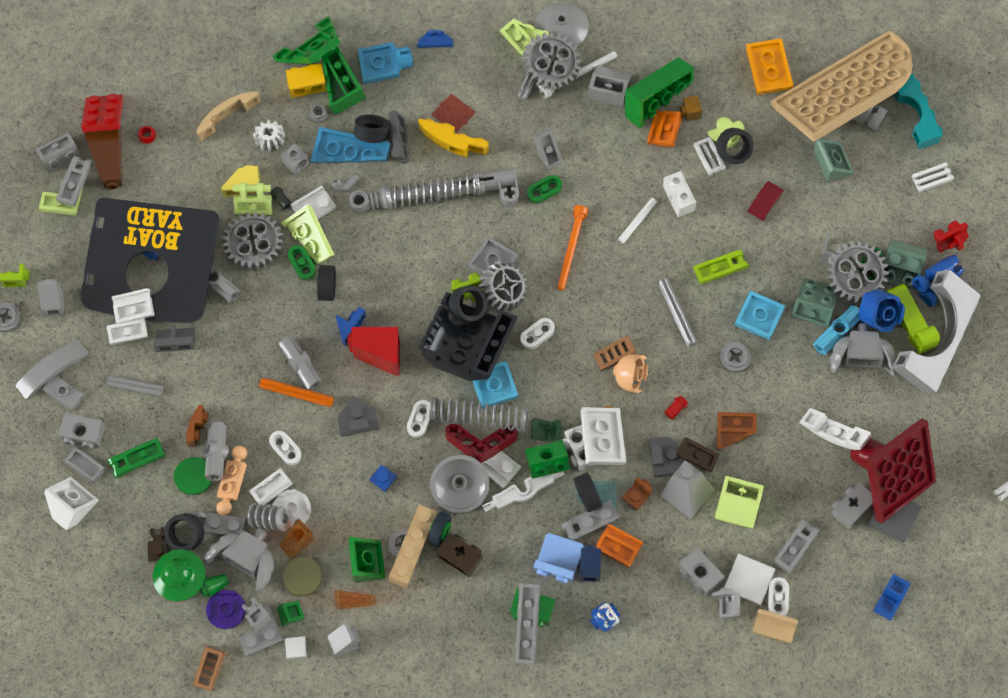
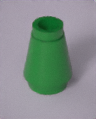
M224 573L205 578L200 589L203 597H211L226 585H229L227 576Z

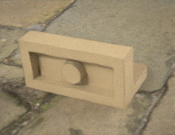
M759 609L752 633L791 644L798 620Z

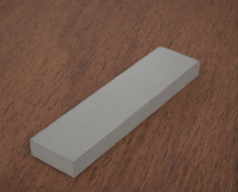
M520 582L515 663H536L541 583Z

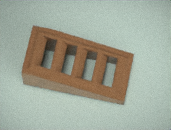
M626 336L597 351L593 356L600 370L603 371L618 364L622 357L636 354V350L629 336ZM623 345H626L628 349L627 352H625ZM616 348L619 349V351H620V353H621L620 356H618V354H617V352H616V350H615ZM610 351L614 357L613 360H611L608 352ZM604 354L607 363H604V361L601 358V355Z
M205 646L193 686L209 691L213 690L226 655L225 651ZM209 653L219 656L218 660L209 658ZM206 661L216 664L215 668L205 665ZM203 669L213 672V675L202 673ZM200 677L211 680L209 686L202 684L205 682L199 681Z

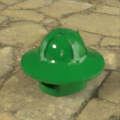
M184 549L172 550L163 555L156 563L152 573L153 585L156 591L166 600L174 602L186 601L195 596L202 588L206 577L205 566L200 557L192 551Z

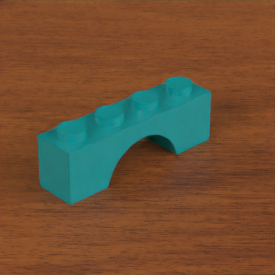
M912 73L906 83L894 93L897 103L908 104L918 112L920 121L914 126L912 135L918 148L922 149L940 143L943 130L940 125H937L935 113L928 106V98L921 91L919 79H916Z

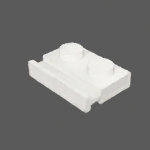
M323 186L318 187L290 204L295 213L303 207L311 205L317 219L337 208Z
M148 288L112 296L117 324L155 316L150 289Z
M502 451L487 461L481 462L488 473V477L502 489L521 469L520 465Z

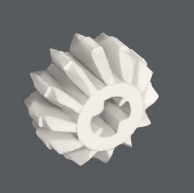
M269 119L266 124L260 122L261 127L255 126V133L253 134L256 145L260 146L262 150H265L267 147L270 152L273 146L278 150V144L283 145L285 133L283 132V127L278 125L276 120L272 124Z

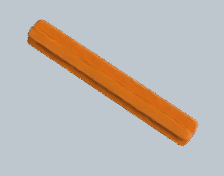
M262 378L259 385L266 390L331 407L334 398L267 378Z

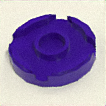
M218 591L208 600L206 606L207 617L211 624L219 629H233L245 617L246 611L242 607L245 602L235 591Z

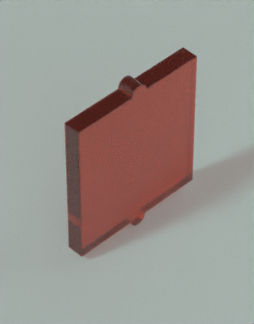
M450 94L443 103H440V106L432 113V116L441 123H448L454 126L455 133H457L464 124H468L467 121L476 112Z

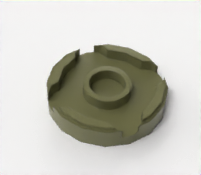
M299 557L291 560L283 570L282 579L285 588L291 594L305 597L318 590L322 582V572L320 566L314 560L308 557Z

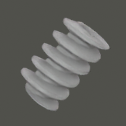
M253 503L249 507L248 523L252 528L287 531L291 525L292 513L290 510H286L284 506L278 507L273 505L271 507L270 505L264 506L263 504L257 505Z

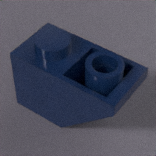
M593 545L585 546V548H581L580 581L600 582L601 548Z

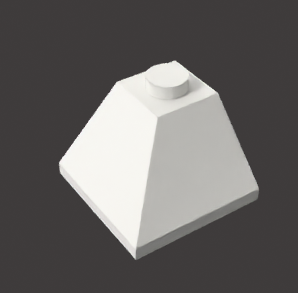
M72 477L45 489V496L52 519L65 530L77 525L99 501Z

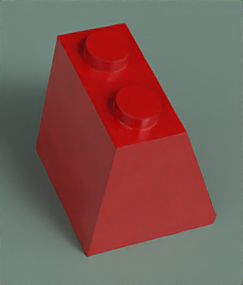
M352 327L351 334H348V345L350 352H353L354 358L395 376H400V335L398 327Z

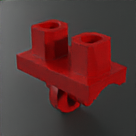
M955 220L948 225L949 231L944 232L942 229L934 231L933 235L938 251L941 253L947 249L956 248L958 251L964 249L963 243L969 238L967 233L968 224L966 222L960 224Z

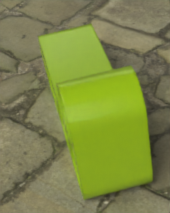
M900 284L886 290V292L898 296L901 303L904 304L905 313L900 324L903 330L907 331L911 345L915 346L917 350L916 354L921 355L937 348L940 341L939 333L935 326L928 327L906 285Z

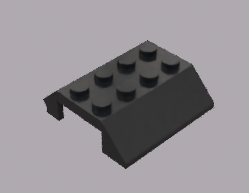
M446 292L440 303L442 306L438 307L433 317L434 320L431 321L425 333L426 335L419 345V348L422 350L421 355L433 367L467 381L489 379L518 316L500 310L497 317L485 312L483 317L477 321H458L450 312L449 299L451 293ZM462 295L460 298V308L464 314L472 315L476 308L464 304L465 295Z

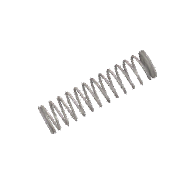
M433 397L430 403L429 419L431 422H438L441 418V421L443 423L449 420V423L452 424L456 420V423L458 425H460L462 421L466 426L471 422V425L473 427L478 422V425L480 427H483L484 424H486V427L490 428L493 424L495 429L501 426L502 430L506 429L508 425L510 431H512L515 427L518 432L521 430L524 433L527 431L528 428L529 409L526 407L523 409L521 416V427L518 430V407H516L514 425L512 429H510L509 419L511 413V406L508 407L507 422L505 427L503 428V405H501L500 409V420L498 426L495 427L494 417L496 412V404H494L493 406L492 421L490 426L487 425L489 404H486L485 419L481 426L479 421V416L481 412L480 402L478 404L477 420L474 425L472 423V414L474 408L473 401L471 402L470 418L467 424L465 423L464 418L466 411V401H464L463 403L462 419L460 423H458L457 420L459 400L456 401L455 417L452 422L450 421V411L452 404L451 399H449L448 402V415L445 421H443L442 418L444 398L441 399L440 416L438 420H436L438 411V398Z

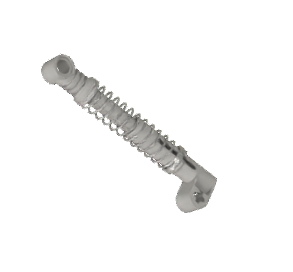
M515 168L487 173L476 171L473 172V175L466 173V176L461 177L459 174V177L455 178L452 175L449 179L445 176L443 180L437 178L436 181L430 179V185H426L425 180H423V186H419L416 181L415 187H412L409 182L408 188L401 184V189L399 190L395 184L394 190H391L389 186H383L379 189V192L374 190V193L369 191V194L357 190L350 195L349 201L351 209L357 214H362L370 210V207L375 209L374 207L376 206L377 209H379V206L386 210L392 209V206L395 209L397 202H401L400 206L403 207L404 201H407L408 206H410L411 200H416L414 203L417 205L418 199H423L421 201L424 204L425 198H429L431 203L432 197L437 201L442 198L446 201L448 197H451L453 200L455 196L461 198V195L468 197V194L475 196L476 193L477 195H482L486 191L499 190L501 203L506 207H514L519 201V189ZM507 188H511L512 198L507 196ZM359 199L364 201L361 205L355 204V201Z

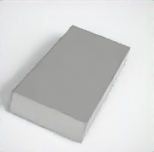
M76 446L63 461L93 484L106 470V467Z

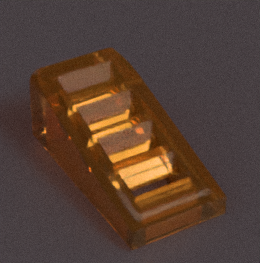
M334 590L335 605L338 610L374 606L377 604L374 595Z

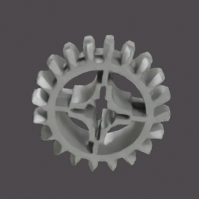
M497 261L493 265H488L487 269L482 272L484 276H481L479 279L483 283L479 284L478 287L483 288L487 301H489L488 307L494 306L496 311L510 312L519 308L520 304L525 301L524 297L528 295L525 289H528L529 286L525 285L527 278L522 277L524 272H519V266H514L513 262Z

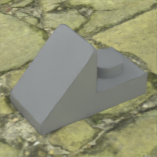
M548 128L533 135L537 145L535 149L547 170L563 163L552 129Z

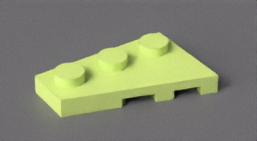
M311 205L303 207L281 222L284 227H287L292 232L293 238L300 241L316 264H321L334 256Z

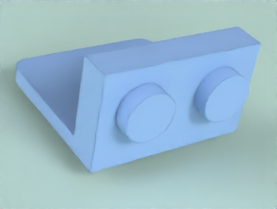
M551 533L546 534L538 560H535L533 566L534 570L537 571L536 574L543 577H548V575L556 577L555 580L562 583H567V581L573 582L580 561L581 548H584L583 544Z

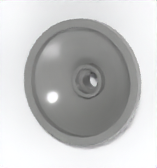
M557 2L546 6L539 12L535 20L536 29L545 30L549 35L553 32L554 37L560 33L561 39L566 36L567 43L573 41L571 47H576L584 41L589 28L585 13L576 5L566 2Z
M463 454L449 456L439 462L432 472L430 480L431 493L435 501L447 511L454 513L472 511L482 504L488 494V473L485 467L471 456ZM457 478L463 479L461 484H457L455 481Z

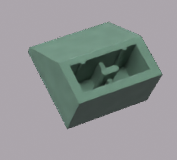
M890 239L885 255L886 259L883 264H888L884 268V271L889 272L888 275L884 276L888 280L886 283L895 286L905 284L908 289L915 291L912 280L916 276L921 275L927 249Z

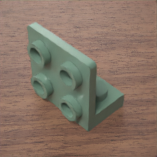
M803 278L791 316L828 328L839 291L834 293L836 289L834 286L830 287L813 279Z

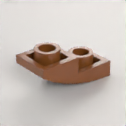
M198 405L189 422L186 435L188 447H196V441H200V430L197 429H205V423L209 421L208 411H205L203 405Z

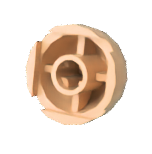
M626 355L614 366L613 374L616 381L625 391L640 393L642 391L639 390L641 380L643 378L646 381L648 375V364H644V359H646L644 355Z

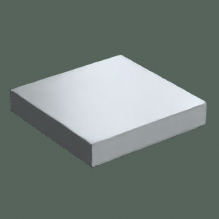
M738 554L725 587L740 593V598L761 606L775 568Z

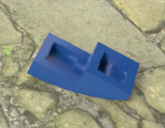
M893 574L873 611L891 621L911 583Z

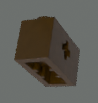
M450 532L436 551L438 558L469 578L483 559L481 550L473 544L469 546L465 543L463 537L458 534L453 535ZM462 550H463V551H464V556H463V555H460V556L458 557V556H457V551H458V552H462Z

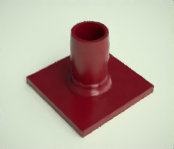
M923 418L886 445L870 437L861 450L851 449L850 451L851 460L868 471L875 519L881 524L936 482L928 421Z

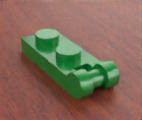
M155 438L109 458L108 463L114 470V478L117 479L166 456L158 438ZM125 461L126 465L121 467L119 463Z

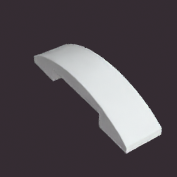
M809 408L799 422L819 437L853 450H861L872 436V433L856 426L854 429L828 419L824 413Z

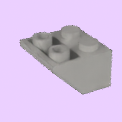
M597 66L588 88V99L624 107L625 90L630 87L633 74Z

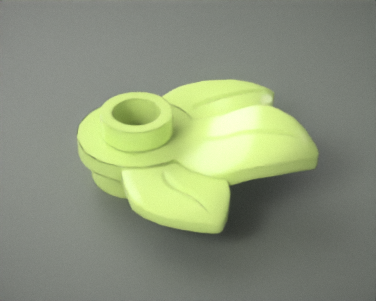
M720 117L716 123L717 128L709 130L707 133L714 142H717L718 137L724 130L732 127L744 130V125L741 121L733 123L729 118ZM734 135L730 138L727 147L737 146L740 136Z

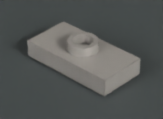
M57 376L50 379L42 388L43 392L74 411L85 396L82 392Z

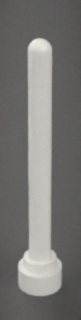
M611 52L582 67L577 72L578 76L576 79L596 69L597 66H602L615 59L617 53ZM543 84L538 86L540 93L544 92L545 94L543 96L544 99L552 96L554 90L557 89L556 86H554L553 90H550L549 85L545 89H543Z

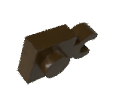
M161 527L159 535H155L154 529L150 528V535L153 541L147 542L148 562L159 561L163 555L168 553V544L166 540H162L164 538V527Z

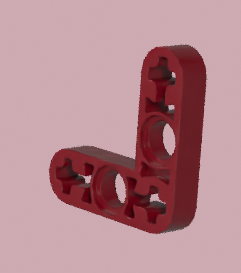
M450 424L445 428V438L465 455L471 456L481 463L515 443L518 438V431L515 427L510 431L507 425L506 429L502 430L500 428L480 441L462 426ZM464 441H470V442H471V444H469V445H464V444H462V443H463ZM491 442H498V443H499L498 445H495V446L490 445Z

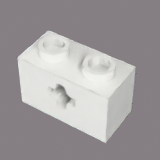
M679 171L664 177L663 188L677 216L680 217L695 211L696 200L682 172Z

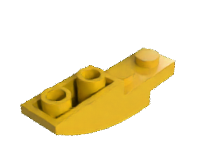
M419 118L418 124L421 132L445 150L464 157H468L469 151L484 155L488 154L489 141L483 138L468 137L462 133L455 134V127L448 123L441 124L431 119L424 120Z

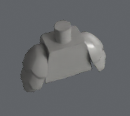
M865 323L859 324L857 331H851L850 336H845L838 340L832 349L830 367L834 373L838 371L845 358L844 367L881 368L883 365L890 375L894 376L897 374L892 369L897 358L894 347L886 339L879 338L878 332L869 331V326Z
M259 528L253 536L243 531L241 534L231 533L221 537L218 542L210 547V550L204 557L207 564L223 558V561L254 579L257 577L256 592L264 590L265 586L270 582L271 573L274 570L273 556L268 551L267 544L263 542L268 534Z

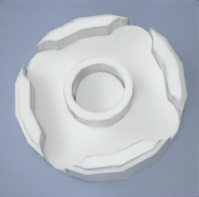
M295 489L281 492L272 504V506H284L286 510L291 511L292 521L289 528H297L303 525L309 519L311 513V503L308 497Z

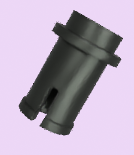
M277 186L271 190L270 195L272 199H275L283 211L291 206L292 202L283 193L282 188Z

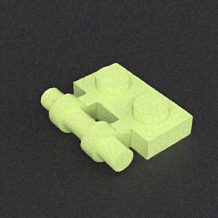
M247 183L233 184V192H240V195H234L233 198L235 215H247V212L250 215H254V212H257V215L262 213L264 215H272V196L264 195V192H271V185H264L263 183H257V185H247ZM247 192H257V195H247Z

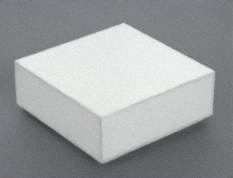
M305 636L285 638L287 659L307 657Z

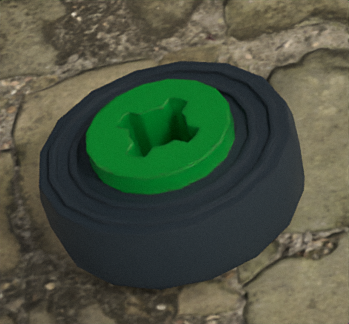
M441 511L433 520L429 531V544L439 547L451 530L452 517L450 514Z

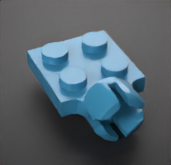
M390 42L358 49L364 84L400 77V70L413 67V57L409 46L396 48L394 43Z

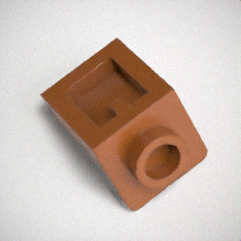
M637 477L634 484L622 496V499L637 511L652 494V486L647 480H641Z

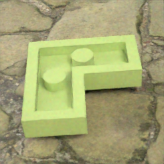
M82 190L75 207L58 203L56 201L58 193L42 192L39 210L41 212L77 216Z

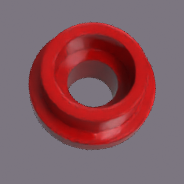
M150 126L141 127L138 132L140 142L144 144L152 143L156 139L155 129ZM146 133H150L149 137H144Z

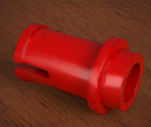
M681 395L675 397V401L664 411V414L671 420H674L683 408H687L688 402Z

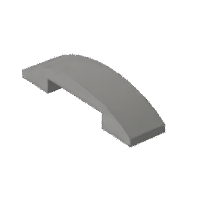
M78 340L71 342L37 363L15 386L27 400L40 391L42 385L71 364H77L88 356L89 353Z

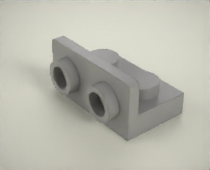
M69 133L36 149L48 173L71 163L74 156L81 158V154Z

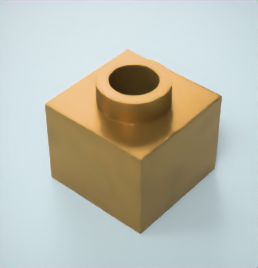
M698 95L683 98V104L680 105L682 116H685L687 121L700 119L702 116Z

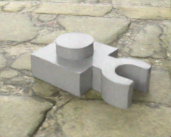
M252 597V605L247 607L243 604L242 607L248 613L245 615L246 619L257 632L269 623L272 618L265 607Z

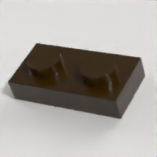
M684 437L676 456L708 472H712L719 454Z

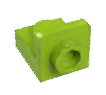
M19 263V273L13 271L0 273V283L3 287H26V281H29L30 278L29 270L26 269L24 263Z

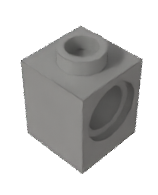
M295 143L281 154L283 164L295 176L309 165L307 155Z

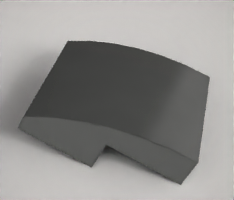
M911 501L882 524L876 521L874 513L868 525L904 543L922 506Z

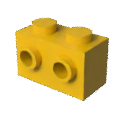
M310 64L306 67H293L290 70H285L291 98L327 91L322 64Z

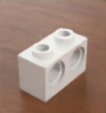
M582 425L564 431V439L562 440L566 450L570 449L572 456H570L573 467L577 466L578 470L581 471L594 466L586 465V460H582L579 457L581 454H585ZM577 436L580 437L582 441L576 443L572 441V438Z

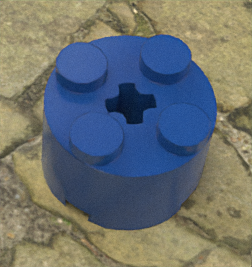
M881 289L864 293L859 309V319L866 325L881 332L893 331V327L902 322L905 313V307L901 303L900 298Z

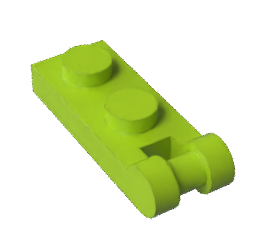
M736 250L693 266L699 284L702 285L748 269L749 265L747 261H744L742 250ZM732 260H736L737 264L733 265Z

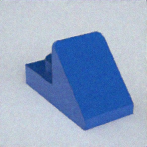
M358 307L356 311H352L348 321L336 315L344 346L348 345V334H351L352 327H360L366 318L365 309Z

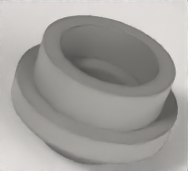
M316 104L310 110V117L315 122H323L328 117V110L325 106ZM322 112V115L317 116L316 113Z

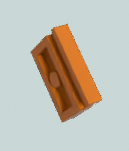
M656 110L657 114L653 118L647 143L649 145L674 148L682 120V113L664 110L660 112Z
M608 523L596 546L601 548V553L630 568L643 545V541Z

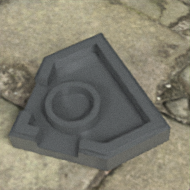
M352 396L337 417L341 437L379 430L376 410L355 396Z
M670 437L649 439L654 477L673 475L685 461L676 456L680 444Z

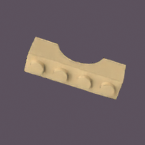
M418 505L390 572L389 582L408 588L423 546L429 536L431 524L437 516V511Z

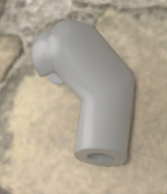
M352 174L347 181H341L336 178L331 184L337 192L350 191L360 179L357 175Z

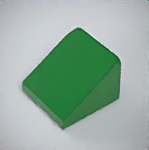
M299 601L283 603L277 608L282 627L305 619Z

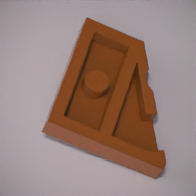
M717 412V450H721L756 434L757 413Z

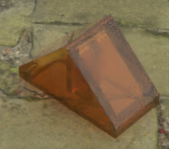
M297 519L279 546L293 559L315 538L311 530L300 519Z

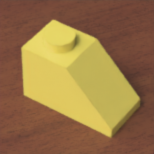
M247 165L243 168H238L222 186L224 197L240 195V192H233V184L247 183V185H257V183H260L258 167ZM247 192V195L257 194V192Z

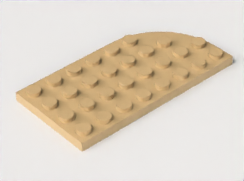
M888 31L773 99L771 106L815 142L896 93L911 75L913 64L910 49L901 38Z

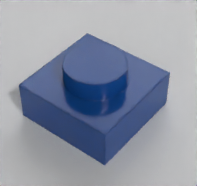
M380 465L369 480L386 492L397 478V475L383 465Z

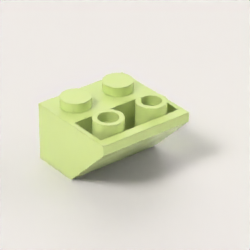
M725 476L714 519L753 529L764 486Z

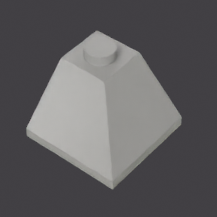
M685 460L673 474L660 496L689 519H692L715 489L699 470Z

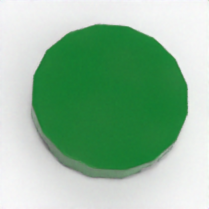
M190 457L178 464L173 477L179 491L186 495H199L208 490L212 481L207 480L205 477V460Z

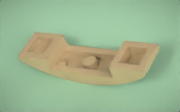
M254 91L239 94L216 106L199 125L196 131L199 140L203 141L216 132L214 125L241 106L247 111L261 102L259 93Z

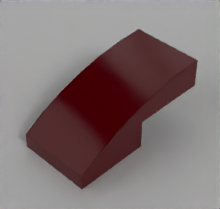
M767 181L747 212L764 221L784 190Z

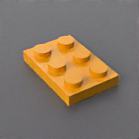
M782 38L746 44L745 48L757 95L787 91L793 88Z

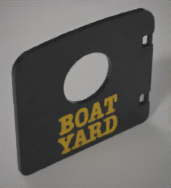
M100 198L95 207L84 281L81 288V301L83 305L90 310L115 315L112 296L133 292L126 280V271L129 263L135 256L141 253L154 252L161 255L166 261L168 279L160 291L150 295L155 316L144 319L173 323H193L198 321L205 311L220 221L219 215L211 210ZM99 217L104 218L103 228H98ZM89 274L95 275L93 285H88Z

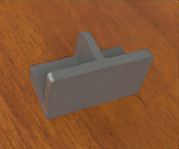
M175 324L171 325V329L157 330L154 347L157 352L194 350L195 330L194 328L177 329Z

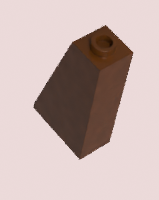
M121 126L120 129L84 132L104 188L114 190L119 186H123Z

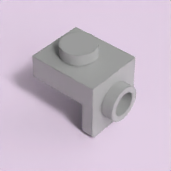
M726 587L720 588V591L712 592V597L719 599L720 619L727 620L740 617V593Z

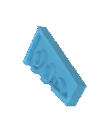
M319 127L310 162H387L391 142L367 143L357 139L354 134Z

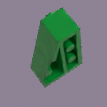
M338 46L332 52L322 56L329 95V106L334 115L367 98Z

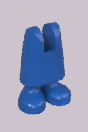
M957 255L944 258L925 270L924 276L918 275L913 278L912 285L915 290L920 291L917 295L927 306L934 307L938 302L935 292L930 288L938 271L951 270L958 277L963 273L964 269L961 265L955 266L959 263Z

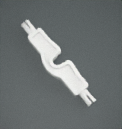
M564 471L534 479L532 477L526 478L524 480L526 492L523 493L516 485H512L492 496V501L482 505L486 513L493 508L499 510L514 502L528 501L539 490L554 484L555 479L565 475Z

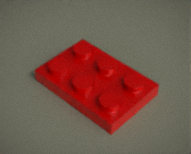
M109 94L108 96L93 95L86 97L81 124L82 132L120 129L123 95Z

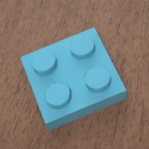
M750 291L735 321V326L770 341L785 309V305Z
M507 361L496 364L489 379L472 381L478 400L481 403V409H484L487 403L490 407L494 406V404L497 405L518 398Z

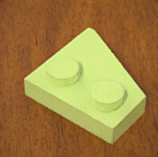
M515 19L511 20L500 30L501 34L522 57H524L523 52L526 50L527 43L530 44L529 42L532 38L535 39L538 34L542 37L544 32L549 36L547 31L536 29L532 25L523 24Z

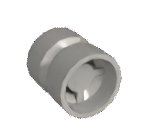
M873 106L856 116L854 120L861 124L867 123L868 128L877 132L879 126L885 120L888 110L881 106Z

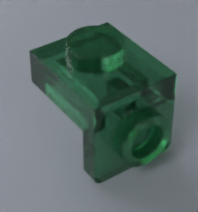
M537 418L531 420L530 439L554 442L560 438L562 434L561 420L556 419L553 422Z

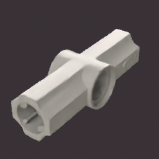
M212 267L210 279L217 277V280L209 281L208 288L214 290L228 303L233 302L238 297L240 290L222 276L218 269Z
M293 336L283 338L278 344L287 357L290 367L294 369L295 375L299 376L307 390H313L318 387L322 380L313 368V364L306 352L302 351Z
M219 421L209 424L208 440L203 449V456L206 458L205 477L209 481H220L223 479L224 461L228 455V446L225 445L227 426Z

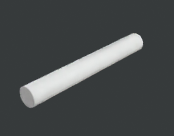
M654 198L647 202L618 238L623 244L655 206L657 201Z

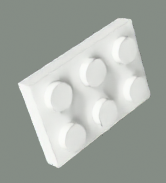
M582 407L580 412L586 465H625L626 455L620 408Z

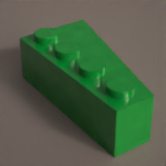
M677 57L626 89L625 117L641 129L645 125L644 121L650 117L652 119L657 114V109L662 105L664 107L668 105L673 95L678 96L694 81V67Z

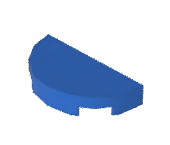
M441 30L427 31L418 40L417 48L453 47L451 37Z

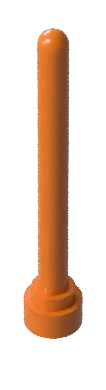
M574 206L573 215L575 221L557 286L560 291L565 289L581 224L588 216L589 209L585 206Z

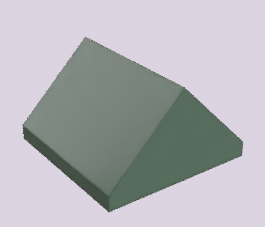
M826 139L816 140L814 153L827 183L854 174L840 142Z

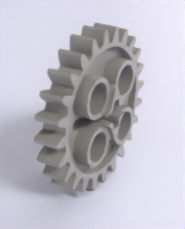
M544 32L542 37L538 34L535 39L532 38L530 40V44L527 43L526 50L523 52L522 62L525 63L523 69H528L526 76L532 75L530 81L537 80L536 86L542 83L543 89L549 85L550 90H553L554 86L560 90L562 85L566 88L568 83L572 84L573 78L576 79L578 76L577 72L580 71L581 67L579 65L582 62L578 59L580 53H575L577 47H571L573 41L567 43L566 36L561 39L560 33L554 37L553 32L549 36ZM554 47H556V53L552 61L553 65L550 69V75H547V71L551 62L550 58L553 54ZM542 48L547 49V50H548V53H547V52H544V51L542 50ZM559 54H564L566 58H562ZM537 64L543 65L544 69L539 68ZM555 70H559L562 74L556 73Z
M247 212L245 218L240 214V220L238 221L234 218V225L228 224L230 230H224L226 236L222 237L224 242L222 245L225 249V255L229 256L230 262L234 261L236 267L241 263L243 270L246 266L249 267L250 271L253 266H256L257 270H259L260 265L267 268L266 262L273 264L272 258H279L276 252H282L280 246L284 245L283 240H281L284 237L283 233H280L281 227L277 226L276 220L272 221L271 216L265 219L264 213L258 217L257 212H254L253 216H250L249 212ZM249 227H253L254 242L257 250L256 256H254ZM259 229H265L264 232L257 233ZM242 232L246 233L245 236H238ZM268 246L267 249L260 250V247ZM244 249H249V252L241 253Z
M850 241L849 247L844 243L842 250L840 248L835 250L837 255L831 254L830 257L834 261L827 262L828 265L832 266L826 269V272L831 273L827 279L833 281L829 286L836 287L834 293L841 292L839 298L846 295L847 301L853 298L854 303H857L859 298L861 301L863 300L864 293L885 288L881 283L888 282L884 278V276L889 274V272L884 271L888 264L882 263L886 257H879L881 250L876 253L874 252L875 245L868 248V242L861 246V241H857L855 246L853 241ZM858 255H863L865 257L864 264L858 261ZM841 263L848 265V272L841 270ZM860 269L861 273H854L855 270ZM868 271L874 274L873 281L866 277ZM850 280L857 282V289L850 287Z

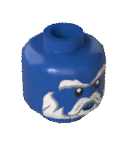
M603 602L591 611L593 618L590 622L596 630L600 628L603 632H607L619 623L621 615L613 603Z

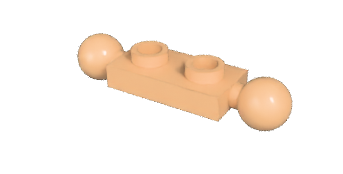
M243 446L234 447L232 450L234 460L226 461L223 479H221L217 497L222 499L216 506V510L220 515L230 514L232 511L230 500L237 501L247 466L242 461L247 457V450Z

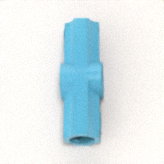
M851 305L838 319L832 322L831 326L813 343L816 351L826 356L833 349L837 341L845 337L861 321L857 306ZM835 328H840L843 332H837Z

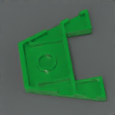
M329 16L315 25L319 31L317 34L293 51L287 47L282 48L272 56L274 60L281 63L312 64L320 61L326 53L335 50L336 46L340 44V40Z

